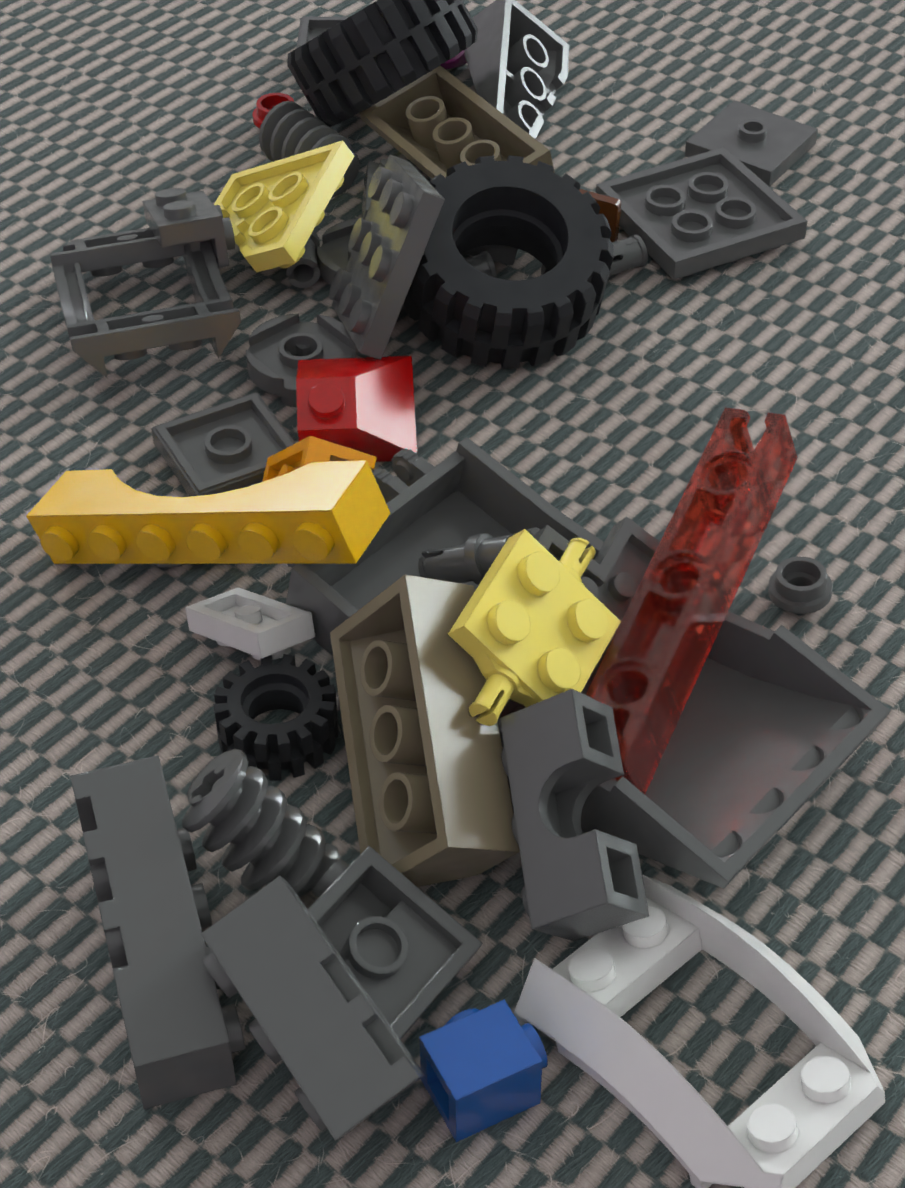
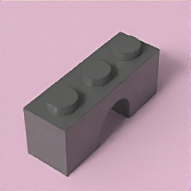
M570 689L500 718L504 742L501 758L504 770L509 777L514 809L512 832L520 850L525 883L522 889V900L526 913L530 918L531 929L576 941L649 917L637 844L596 829L583 833L581 828L582 808L591 791L605 781L624 775L612 707L574 689Z

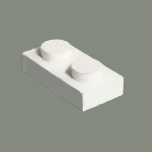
M241 588L232 589L185 607L189 631L212 639L220 646H230L251 654L256 660L272 655V660L282 658L283 654L288 655L291 652L292 646L315 637L311 612Z

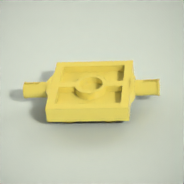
M526 529L509 537L449 631L448 635L473 657L486 679L475 701L469 706V713L472 717L479 715L476 719L477 722L487 726L495 725L509 699L528 707L570 689L582 692L621 622L581 582L583 573L596 554L593 545L585 549L589 544L587 540L572 538L558 561Z

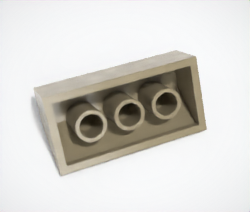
M442 66L435 68L394 94L359 112L363 122L431 179L439 174L446 178L448 168L464 161L470 166L474 165L479 157L493 155L495 161H507V157L510 155L524 157V163L537 166L538 161L553 166L551 153L548 148Z
M405 574L332 630L330 638L360 854L370 846L415 886L421 887L477 876L519 853L520 850L512 832V817L514 813L507 774L502 764L501 753L503 747L498 721L492 726L483 725L476 721L479 715L472 717L469 713V706L475 701L486 679L473 657L448 635L475 592L474 585Z

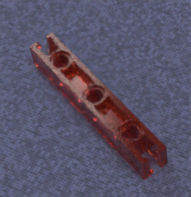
M724 409L586 693L587 696L612 707L624 775L615 778L618 782L624 777L644 795L798 457L785 414H767L764 421L766 430L754 449L747 428L750 421L749 413L742 409Z

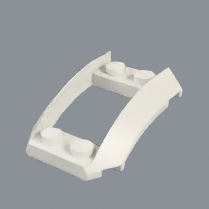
M642 874L649 917L596 934L553 969L534 958L514 1011L515 1017L520 1025L530 1023L556 1041L558 1053L595 1079L640 1119L687 1170L691 1185L694 1187L709 1188L712 1184L744 1188H796L885 1103V1091L859 1036L832 1006L800 974L765 944L740 926L676 888ZM701 950L724 963L764 994L816 1046L728 1126L681 1073L643 1036L620 1018Z

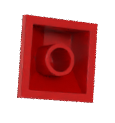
M412 356L382 357L381 360L374 357L298 360L296 395L299 441L313 436L377 457L376 462H390L396 453L405 448L417 452Z

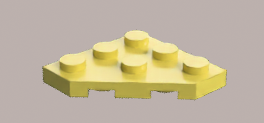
M343 140L234 173L229 178L214 205H220L223 218L229 217L235 243L256 273L277 267L288 268L297 263L304 255V246L314 228L324 219V210L334 192L342 186L344 182L343 176L354 158L353 153Z

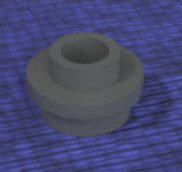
M799 556L788 558L778 565L776 571L770 577L768 593L771 601L779 608L795 614L816 612L830 602L833 585L825 567L819 561Z

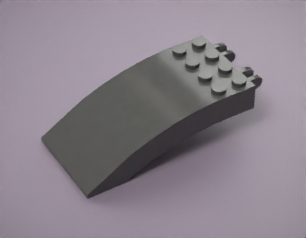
M468 437L458 443L456 452L436 467L422 456L419 457L417 452L405 448L396 453L391 459L393 472L397 476H392L390 471H386L385 468L381 469V467L372 471L390 510V515L357 563L288 564V567H292L286 604L312 613L315 637L312 639L333 656L330 632L403 575L420 577L418 561L419 558L423 557L421 553L425 550H436L465 544L470 536L487 533L494 538L518 533L523 529L527 530L536 527L541 530L546 525H549L568 541L572 538L587 540L589 544L585 549L593 545L596 551L593 560H595L604 542L556 509ZM665 579L626 655L613 663L604 656H601L581 692L612 707L624 775L605 781L591 791L582 808L581 828L585 832L596 829L637 844L638 854L724 889L884 721L891 710L783 625L773 631L720 608ZM471 581V582H466V583H462V584L474 585V589H475V590H476L477 587L479 586V585L475 584L473 581ZM519 704L509 714L526 707L523 704ZM499 717V718H498V727H499V733H500V738H501V744H502V747H504L503 736H502V729H501V722H500V717Z

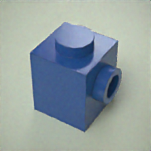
M505 999L481 1010H464L453 1016L443 1027L419 1037L420 1068L425 1073L421 1081L456 1142L540 1104L542 1069L548 1065L547 1054L534 1027L530 1023L520 1025Z

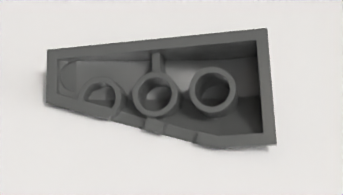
M495 0L472 18L478 29L477 41L465 49L466 61L476 93L536 139L544 124L542 117L545 111L553 106L556 100L554 96L556 90L564 85L568 77L569 44L516 0Z

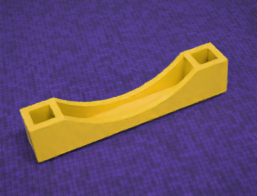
M359 460L311 462L284 475L248 487L217 494L190 497L156 496L135 490L122 482L112 469L65 471L26 517L39 537L42 548L50 556L54 564H356L390 515V510L368 461Z

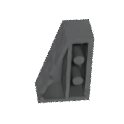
M278 876L201 933L212 951L202 959L207 970L229 998L239 992L256 1018L248 1024L251 1033L275 1064L281 1060L284 1061L300 1086L294 1091L299 1102L321 1131L328 1129L335 1141L350 1133L425 1076L423 1070L291 885L281 876Z

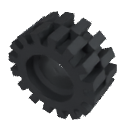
M283 654L281 664H273L272 655L260 658V667L254 668L249 660L239 664L240 677L229 671L223 677L224 688L217 686L214 694L215 704L213 706L221 752L224 753L233 749L242 750L246 754L248 767L253 766L261 771L262 769L269 770L270 781L282 780L281 770L289 768L293 778L305 775V762H308L314 769L323 764V752L331 755L335 748V737L338 738L336 692L334 684L330 685L329 675L323 669L316 673L315 663L307 659L299 667H296L295 655ZM277 709L291 710L300 714L290 721L279 724H265L253 720L264 712Z

